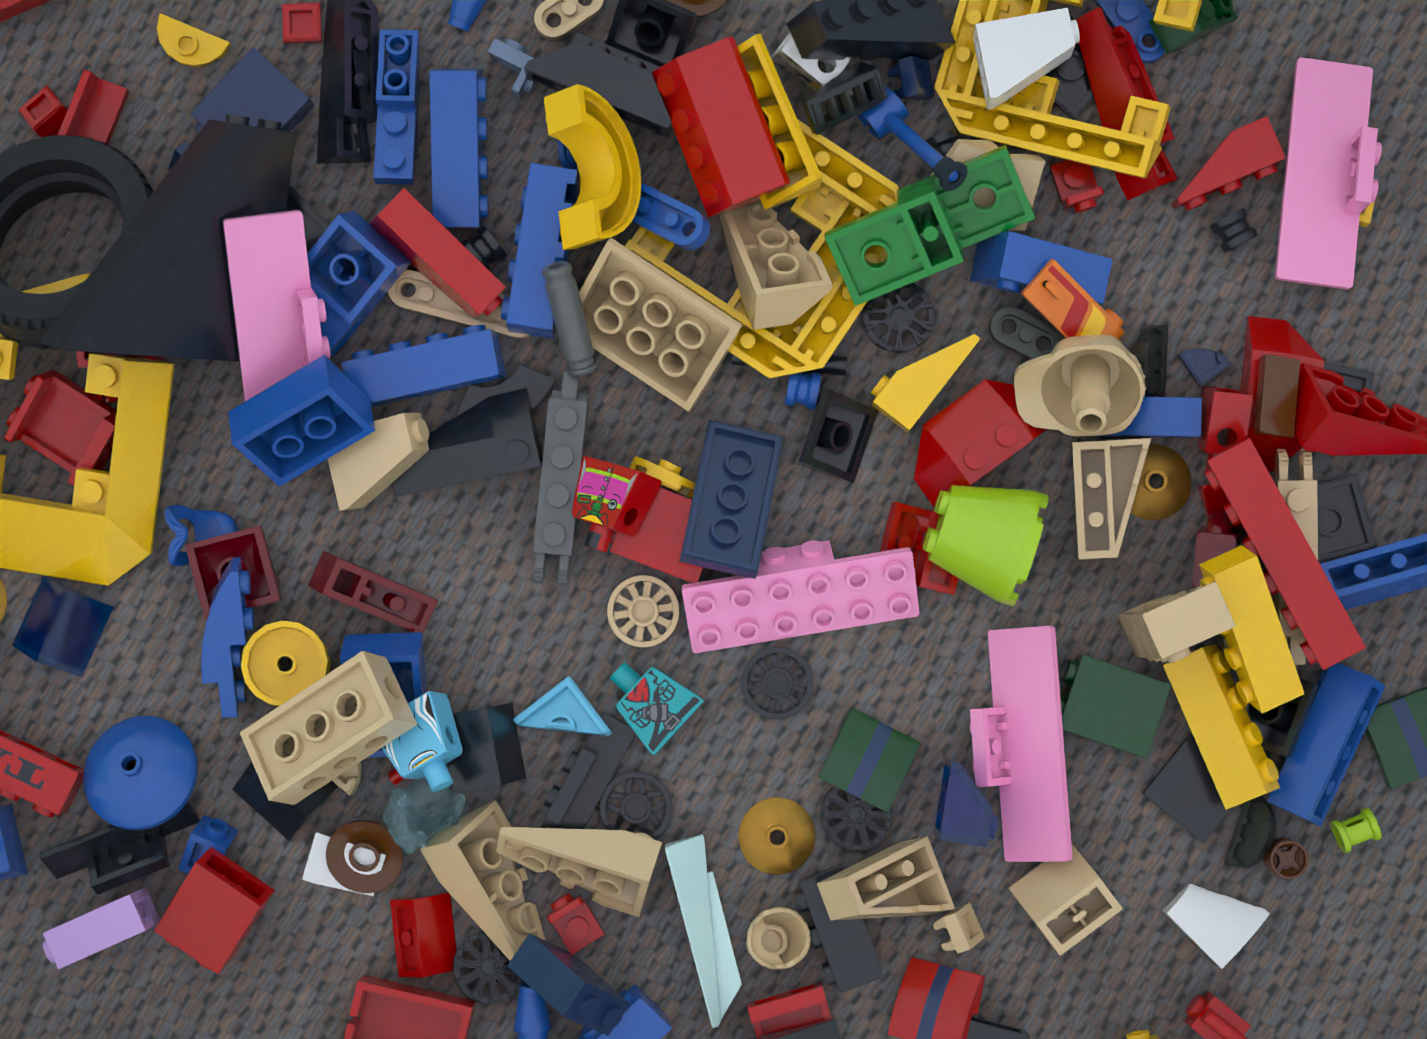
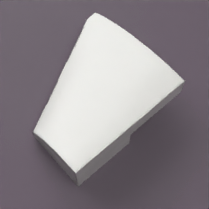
M1190 883L1162 910L1221 969L1242 949L1270 914L1264 908L1206 890Z

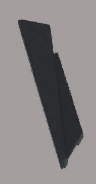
M327 0L320 84L317 164L367 163L370 161L366 123L371 124L377 121L378 108L376 103L378 9L371 0Z

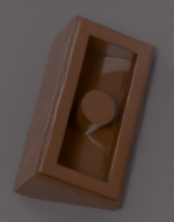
M1266 354L1260 357L1254 435L1294 438L1300 360Z

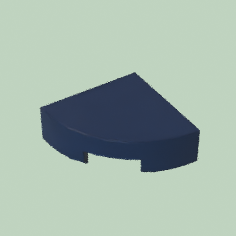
M1190 349L1178 355L1199 387L1232 365L1224 355L1208 349Z

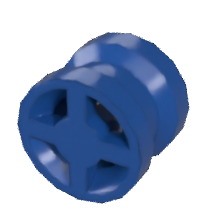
M813 372L810 375L802 373L790 375L784 405L793 406L797 403L804 405L809 410L815 411L822 373Z

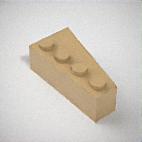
M1213 582L1204 587H1195L1189 590L1190 593L1188 594L1184 590L1173 595L1170 594L1152 599L1117 615L1135 656L1147 658L1148 661L1154 660L1155 662L1161 661L1162 663L1168 661L1172 663L1190 655L1189 647L1236 627L1217 583Z

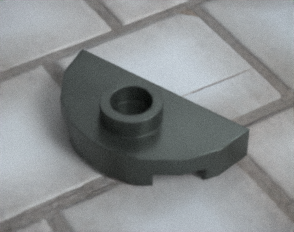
M1168 324L1146 327L1140 333L1135 343L1132 354L1136 356L1145 375V387L1147 388L1145 390V397H1165Z
M1257 797L1244 803L1223 865L1246 868L1257 864L1268 854L1275 840L1277 826L1274 812L1263 798Z

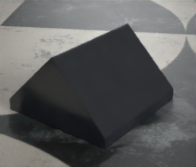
M619 0L606 44L661 67L685 54L697 27V13L667 0Z
M823 388L797 465L854 483L878 411L831 389Z
M1300 679L1304 695L1264 713H1261L1250 703L1245 707L1251 722L1258 726L1262 734L1263 742L1261 745L1263 749L1277 756L1289 759L1292 756L1318 689V685Z
M512 703L453 714L463 751L460 756L446 764L453 779V783L450 785L451 794L500 786L526 778L517 726L513 721L515 716Z
M251 762L232 790L290 841L339 786L330 781L295 805L269 801Z

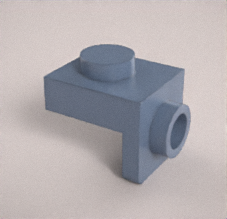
M495 38L488 50L490 59L519 73L512 87V93L514 97L521 100L525 92L531 94L537 83L526 79L524 70L527 61L534 58L525 54L527 49L518 42L507 38L504 43Z

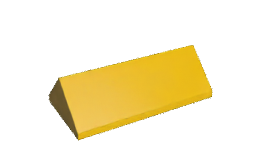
M755 34L737 47L790 180L789 184L760 198L764 209L767 210L820 188L822 176L761 34Z

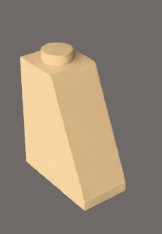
M401 413L374 421V432L328 458L340 511L356 510L367 506L429 451L427 442L429 430L426 422L421 417V413Z

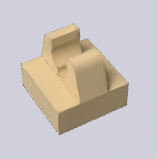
M970 902L955 907V910H951L933 924L934 930L941 928L948 930L951 938L941 944L945 951L956 950L958 954L972 949L985 938Z

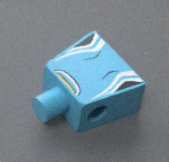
M428 691L408 703L417 725L382 747V749L403 778L418 780L425 777L431 791L437 792L453 783L446 764L460 756L463 749L447 695Z

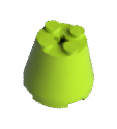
M951 485L948 492L942 490L939 492L934 512L940 514L936 529L928 528L922 549L929 552V561L993 600L1013 607L1019 596L1013 590L1016 584L1022 585L1023 581L1027 580L1044 524H1042L1043 518L1038 516L1039 508L1046 509L1049 497L1047 494L1035 490Z

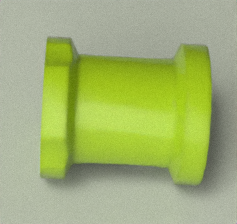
M1366 807L1360 809V814L1341 822L1336 819L1330 822V827L1338 847L1344 854L1350 852L1352 846L1369 839L1377 841L1382 837L1375 816Z

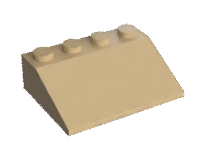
M611 237L605 244L579 291L593 348L688 412L710 384L742 327L741 323Z

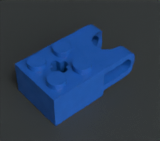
M356 211L338 214L307 253L311 288L316 294L317 299L323 298L325 304L326 322H321L320 326L322 337L327 336L329 341L330 358L334 357L349 341L411 263L404 254ZM353 266H355V274L351 271Z

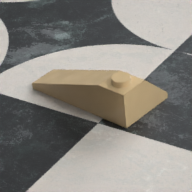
M493 800L442 828L420 848V851L442 886L511 961L529 933L545 941L546 939L536 905L531 902L525 903L522 892V882L528 880L525 867L516 869L513 860L496 852L501 827H511L497 801Z
M501 827L496 852L535 872H545L548 870L556 874L561 879L560 884L569 889H572L576 884L592 892L591 900L602 906L639 917L662 842L654 840L645 833H632L626 830Z

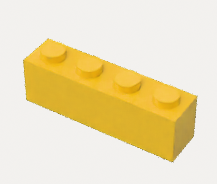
M1241 545L1199 564L1203 579L1199 580L1200 586L1204 587L1209 583H1217L1236 627L1224 631L1220 635L1225 637L1228 646L1224 649L1226 660L1230 667L1237 671L1240 681L1236 683V688L1242 701L1245 704L1250 703L1261 713H1264L1304 695L1257 555Z
M1218 645L1202 647L1180 660L1164 664V670L1225 809H1230L1279 789L1280 786L1277 781L1279 779L1278 770L1274 762L1267 758L1261 745L1263 742L1262 734L1258 726L1251 722L1245 709L1247 704L1242 701L1229 672L1231 667L1222 650H1219Z

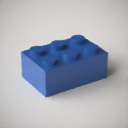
M325 355L228 411L232 445L279 487L375 431L370 399Z

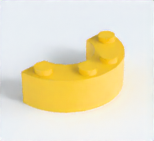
M576 84L544 97L548 135L560 140L569 149L577 163L580 175V193L576 203L572 207L558 211L563 250L578 249L623 232L632 222L641 196L639 159L634 142L625 123L612 105L600 94L586 86Z

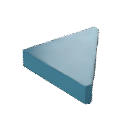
M570 676L566 677L513 719L518 726L600 736H609L613 733Z

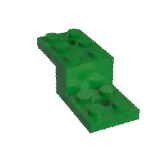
M1006 145L963 162L968 170L967 177L963 184L955 190H944L940 186L939 179L932 175L898 189L896 203L825 232L826 242L855 306L964 262L963 248L1036 219ZM985 187L993 190L996 196L990 205L980 206L974 202L973 195L978 189ZM873 245H879L887 251L888 255L881 263H871L866 259L865 251Z

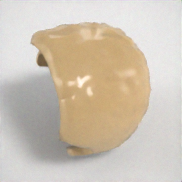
M785 907L766 909L757 915L748 928L746 940L748 953L761 966L774 970L788 969L800 962L808 954L811 942L810 930L803 917L797 911Z

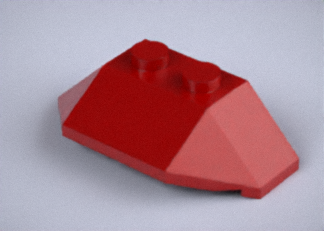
M1247 316L1240 390L1253 395L1247 439H1251L1268 472H1272L1275 470V453L1277 449H1286L1287 455L1290 458L1301 450L1302 447L1296 440L1295 432L1294 438L1254 435L1260 357L1266 354L1300 360V365L1303 362L1320 368H1324V359L1287 320Z
M985 379L922 425L913 480L933 507H935L940 490L948 492L951 485L971 486L1047 429L1035 428L1024 422L1018 413L1013 384Z

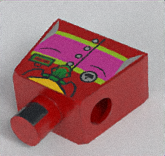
M583 456L572 515L576 519L591 524L584 546L606 553L613 532L630 537L636 535L662 481L635 469Z

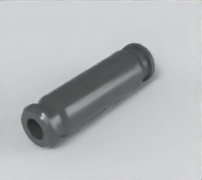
M558 261L546 265L541 273L542 277L546 279L545 288L563 358L568 364L566 367L567 373L571 376H582L593 372L597 367V361L593 358L594 349L576 279L571 272L573 270L572 264L568 261Z

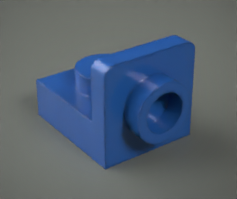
M204 815L189 836L178 870L189 874L195 862L210 847L227 856L229 847L237 836L238 829L229 826L221 819L210 818Z

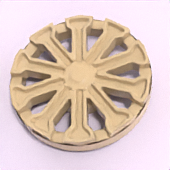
M647 575L634 576L620 583L611 594L607 607L608 621L613 632L623 642L635 647L655 646L665 641L676 628L679 619V603L673 590L662 580ZM639 581H647L643 582V594L640 596L635 584ZM655 583L661 586L660 590L650 598L651 585ZM624 588L629 590L633 598L632 601L621 596L620 592ZM665 595L670 596L672 602L657 605ZM618 602L628 607V610L616 612L614 610L613 615L614 603ZM671 611L673 612V619L667 620L658 614ZM629 617L630 620L622 628L617 627L615 623L617 619ZM654 622L665 626L667 631L663 635L659 634ZM634 625H637L634 640L628 638L627 632ZM647 626L652 639L651 641L642 642L644 641V627Z

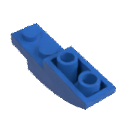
M380 30L376 103L378 108L373 178L375 184L414 185L415 155H417L419 32L418 30Z
M241 557L232 558L216 587L209 608L202 643V684L218 683L222 718L238 717L240 702H246V684L244 679H238L237 667H241V645H246L248 630H254L253 607H246L245 594H250L251 584L249 570L242 571Z

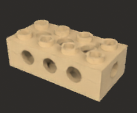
M361 651L241 731L240 735L268 800L295 805L415 727L417 722L387 658Z

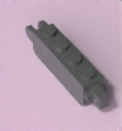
M567 371L563 373L562 390H552V398L548 400L533 552L536 553L534 584L543 585V580L546 577V554L560 556V563L557 569L556 580L558 581V586L567 587L570 557H574L578 519L573 517L572 508L581 462L585 453L589 414L587 393L579 392L580 376H571Z

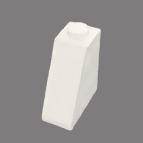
M1068 8L975 24L972 37L987 110L995 109L1071 57L1075 43L1080 41L1077 21L1070 20Z

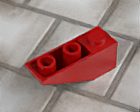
M1263 117L1231 131L1172 203L1173 209L1184 205L1186 211H1190L1207 203L1206 195L1219 190L1221 196H1224L1242 188L1241 180L1254 175L1256 181H1259L1278 172L1276 165L1281 163L1286 157L1268 117Z

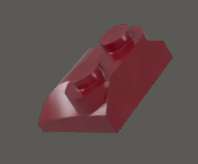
M262 525L185 544L204 620L208 617L216 587L232 558L241 557L242 571L249 570L251 592L250 594H245L246 607H257L282 600L280 579L274 570Z

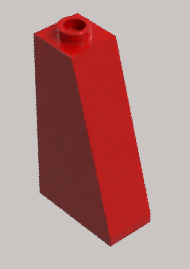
M405 188L369 223L411 261L410 264L472 318L477 317L482 312L489 316L503 301L498 295L506 287Z

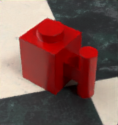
M1207 992L1204 997L1200 994L1197 995L1187 1006L1185 1013L1188 1017L1184 1022L1203 1038L1248 1039L1244 1034L1251 1025L1210 992Z

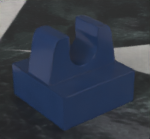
M910 56L898 59L899 64L888 70V77H901V88L893 90L899 99L920 101L934 98L929 60Z

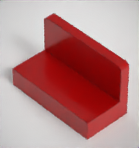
M84 69L57 136L76 135L84 138L88 137L109 145L130 91L100 79L93 72Z
M440 893L425 897H405L390 900L398 977L423 978L453 971V960L457 950L450 894Z

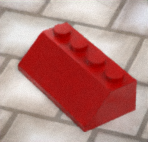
M733 36L679 56L651 72L671 119V124L708 218L738 210L790 183Z

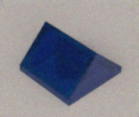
M43 576L12 646L38 663L83 677L114 607L47 576Z

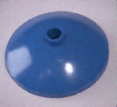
M137 716L123 720L104 732L88 754L83 773V785L87 800L102 819L118 828L144 830L161 825L174 817L189 800L198 776L197 754L189 737L178 726L166 719L155 716ZM136 760L135 768L127 771L128 763Z

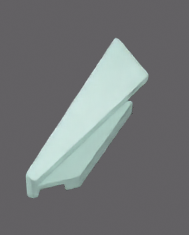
M703 834L666 843L665 851L712 1028H716L719 1026L721 1019L740 989L742 982L713 870L707 872L705 841Z

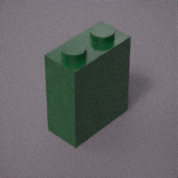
M1084 654L1078 655L1076 661L1069 660L1063 676V682L1068 683L1064 697H1060L1063 732L1138 758L1147 759L1171 684Z

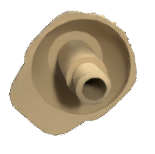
M1084 335L1063 339L1054 346L1050 354L1037 357L1019 365L1014 373L1016 405L1018 413L1024 422L1035 428L1059 430L1066 435L1076 437L1107 435L1125 430L1139 412L1143 397L1145 396V390L1147 389L1145 387V375L1136 356L1131 354L1120 340L1110 335Z

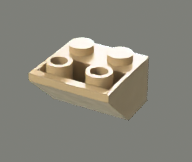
M1073 844V858L1071 861L1041 862L1008 887L1059 956L1123 910L1101 878Z

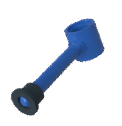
M884 86L887 99L857 115L858 119L864 126L869 125L871 127L868 131L879 141L888 133H893L934 169V175L939 179L940 186L944 190L952 191L960 187L967 177V167L962 162H955L950 157H943L903 121L909 116L908 110L898 96L890 88Z

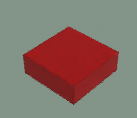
M320 3L282 4L284 44L323 43L322 9Z

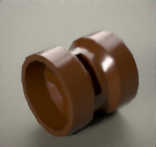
M1277 838L1274 840L1268 854L1263 858L1265 867L1271 873L1284 879H1295L1305 873L1309 865V856L1307 850L1301 844L1288 838Z

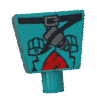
M624 662L609 678L626 694L615 707L653 755L661 749L704 702V699L654 666H651L641 677Z

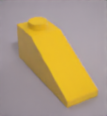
M973 334L896 371L891 379L884 374L870 392L876 397L871 405L905 432H908L981 338Z

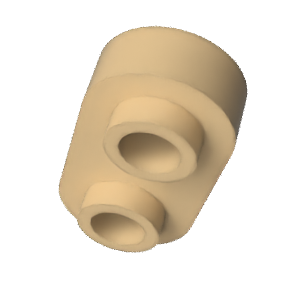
M545 0L535 11L534 22L536 29L542 37L548 40H561L596 17L602 11L605 0H593L588 6H582L578 0ZM557 15L561 18V23L558 27L553 28L547 24L550 16Z

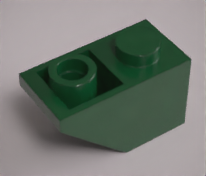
M1202 0L1193 32L1159 25L1153 19L1148 22L1168 55L1184 49L1236 20L1238 17L1233 10L1232 0Z

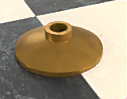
M1149 445L1131 509L1133 515L1146 520H1161L1174 515L1184 506L1191 491V474L1187 463L1180 454L1164 445ZM1152 474L1159 475L1162 480V484L1158 489H1154L1149 485V477Z
M773 797L756 803L746 812L739 827V845L744 857L753 867L764 873L774 875L790 873L801 867L808 860L814 848L815 827L810 815L801 805L786 798ZM781 830L785 834L784 841L780 844L772 843L770 840L771 832Z

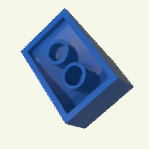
M422 632L345 635L340 654V665L361 651L387 658L407 703L426 693ZM381 748L367 758L387 757V755Z

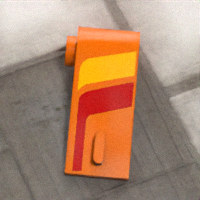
M1052 258L1020 293L1065 339L1084 335H1110L1120 340L1125 334L1121 328L1124 324L1123 320L1108 308L1104 310Z

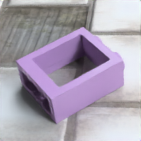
M145 887L44 932L45 941H43V949L48 960L51 963L55 962L57 968L61 969L157 925L161 919L148 889Z

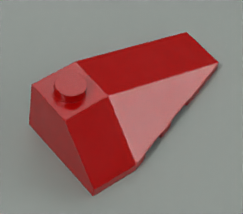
M1301 363L1294 432L1297 436L1298 444L1303 449L1331 456L1427 454L1426 417L1398 403L1390 408L1375 397V392L1365 387L1358 392L1343 384V376L1324 368Z

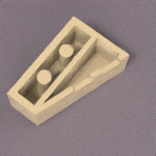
M1151 438L1072 443L1079 560L1118 558Z
M928 836L896 843L817 883L831 921L916 916L955 910Z

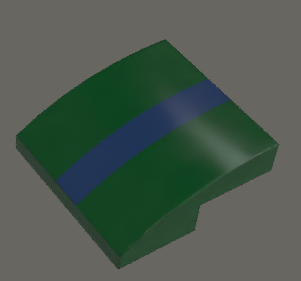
M1427 687L1378 704L1365 730L1369 744L1375 750L1386 786L1390 789L1427 776Z
M851 708L818 777L888 813L914 759L920 742Z

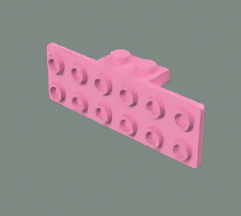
M1303 57L1296 61L1275 267L1276 280L1349 290L1353 286L1360 213L1371 202L1373 203L1377 197L1378 180L1373 179L1374 167L1378 165L1382 152V144L1377 142L1378 128L1368 127L1373 69L1371 67Z
M300 210L223 220L245 401L323 355L330 359L329 341L327 336L322 337L320 326L321 322H326L325 304L323 298L317 299L316 294L311 288L304 221Z
M811 540L802 545L786 548L770 547L761 553L756 579L738 575L684 584L681 587L693 653L917 617L920 614L913 554L909 547L834 559L830 540L822 542Z
M1050 625L989 630L988 645L993 707L970 709L975 786H999L1005 861H1071L1073 856L1055 627Z

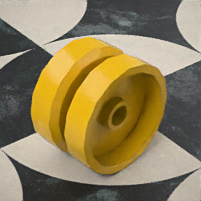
M290 621L270 623L255 632L243 649L241 661L244 681L252 693L266 703L278 707L330 673L331 668L328 649L321 638L304 625ZM282 657L292 659L293 666L289 671L283 672L280 670L282 666L278 662Z

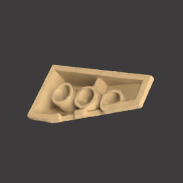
M760 199L738 210L719 215L742 302L753 330L792 324L832 290V282L821 257L814 250L808 252L799 243L800 236L793 229L788 231L777 220L778 214L772 208L765 210Z

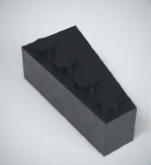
M822 0L810 4L786 23L802 59L844 60L846 57H860V60L872 61L875 58H890L891 61H898V59L914 56L930 61L956 43L937 0Z

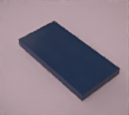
M709 420L679 562L756 579L784 437Z

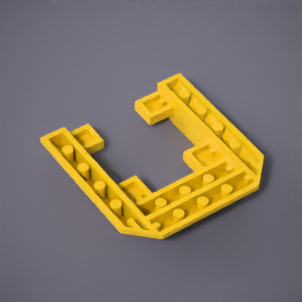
M959 0L951 27V33L956 43L945 50L934 87L960 134L1146 178L1162 150L1160 143L1171 109L1169 104L1131 96L1121 131L1051 115L1060 81L1057 78L1042 76L995 109L987 110L972 37L975 24L1046 12L1049 0ZM1084 0L1051 1L1082 7ZM1159 0L1153 21L1159 25L1193 32L1202 0Z
M798 120L799 125L820 171L822 182L820 188L799 196L791 207L790 212L821 232L808 252L814 250L821 257L832 282V290L792 324L753 330L742 302L739 287L729 302L725 303L666 264L664 261L675 245L642 227H639L633 238L629 239L625 245L626 248L741 323L742 327L728 352L769 379L822 369L867 301L855 306L824 234L831 229L896 203L897 190L899 189L897 184L821 134L816 135L812 133L811 128ZM873 245L865 251V257L871 263H881L888 255L887 251L879 245Z
M0 337V379L11 380L15 377L18 343ZM96 352L89 353L85 392L118 397L110 472L82 467L76 469L72 504L2 493L6 455L0 454V568L109 586L152 554L175 363L139 357L127 358Z

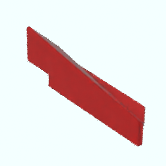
M1099 7L1076 19L1080 35L1079 45L1102 127L1121 131L1131 96L1157 102L1159 100L1130 32L1121 25L1114 28L1109 26L1103 10ZM1168 121L1160 145L1175 139ZM1163 149L1160 151L1146 178L1115 171L1117 181L1127 201L1178 180Z

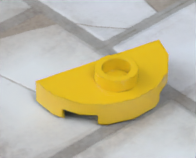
M161 13L159 14L157 23L159 42L166 53L181 65L199 68L212 64L216 60L223 58L232 46L226 40Z
M634 456L629 468L662 481V486L692 499L695 483L679 475L682 468L663 459L656 465Z

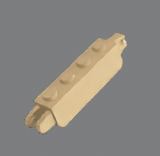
M1277 449L1275 453V480L1273 481L1318 560L1317 480H1313L1312 452L1301 449L1298 456L1299 480H1288L1289 457L1286 449ZM1280 593L1271 595L1294 665H1306V656L1299 645L1306 640L1299 628L1291 631L1280 610L1285 608L1286 604Z

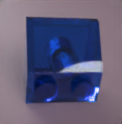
M945 758L934 835L939 840L987 847L988 838H995L998 816L992 813V806L960 762L951 758Z

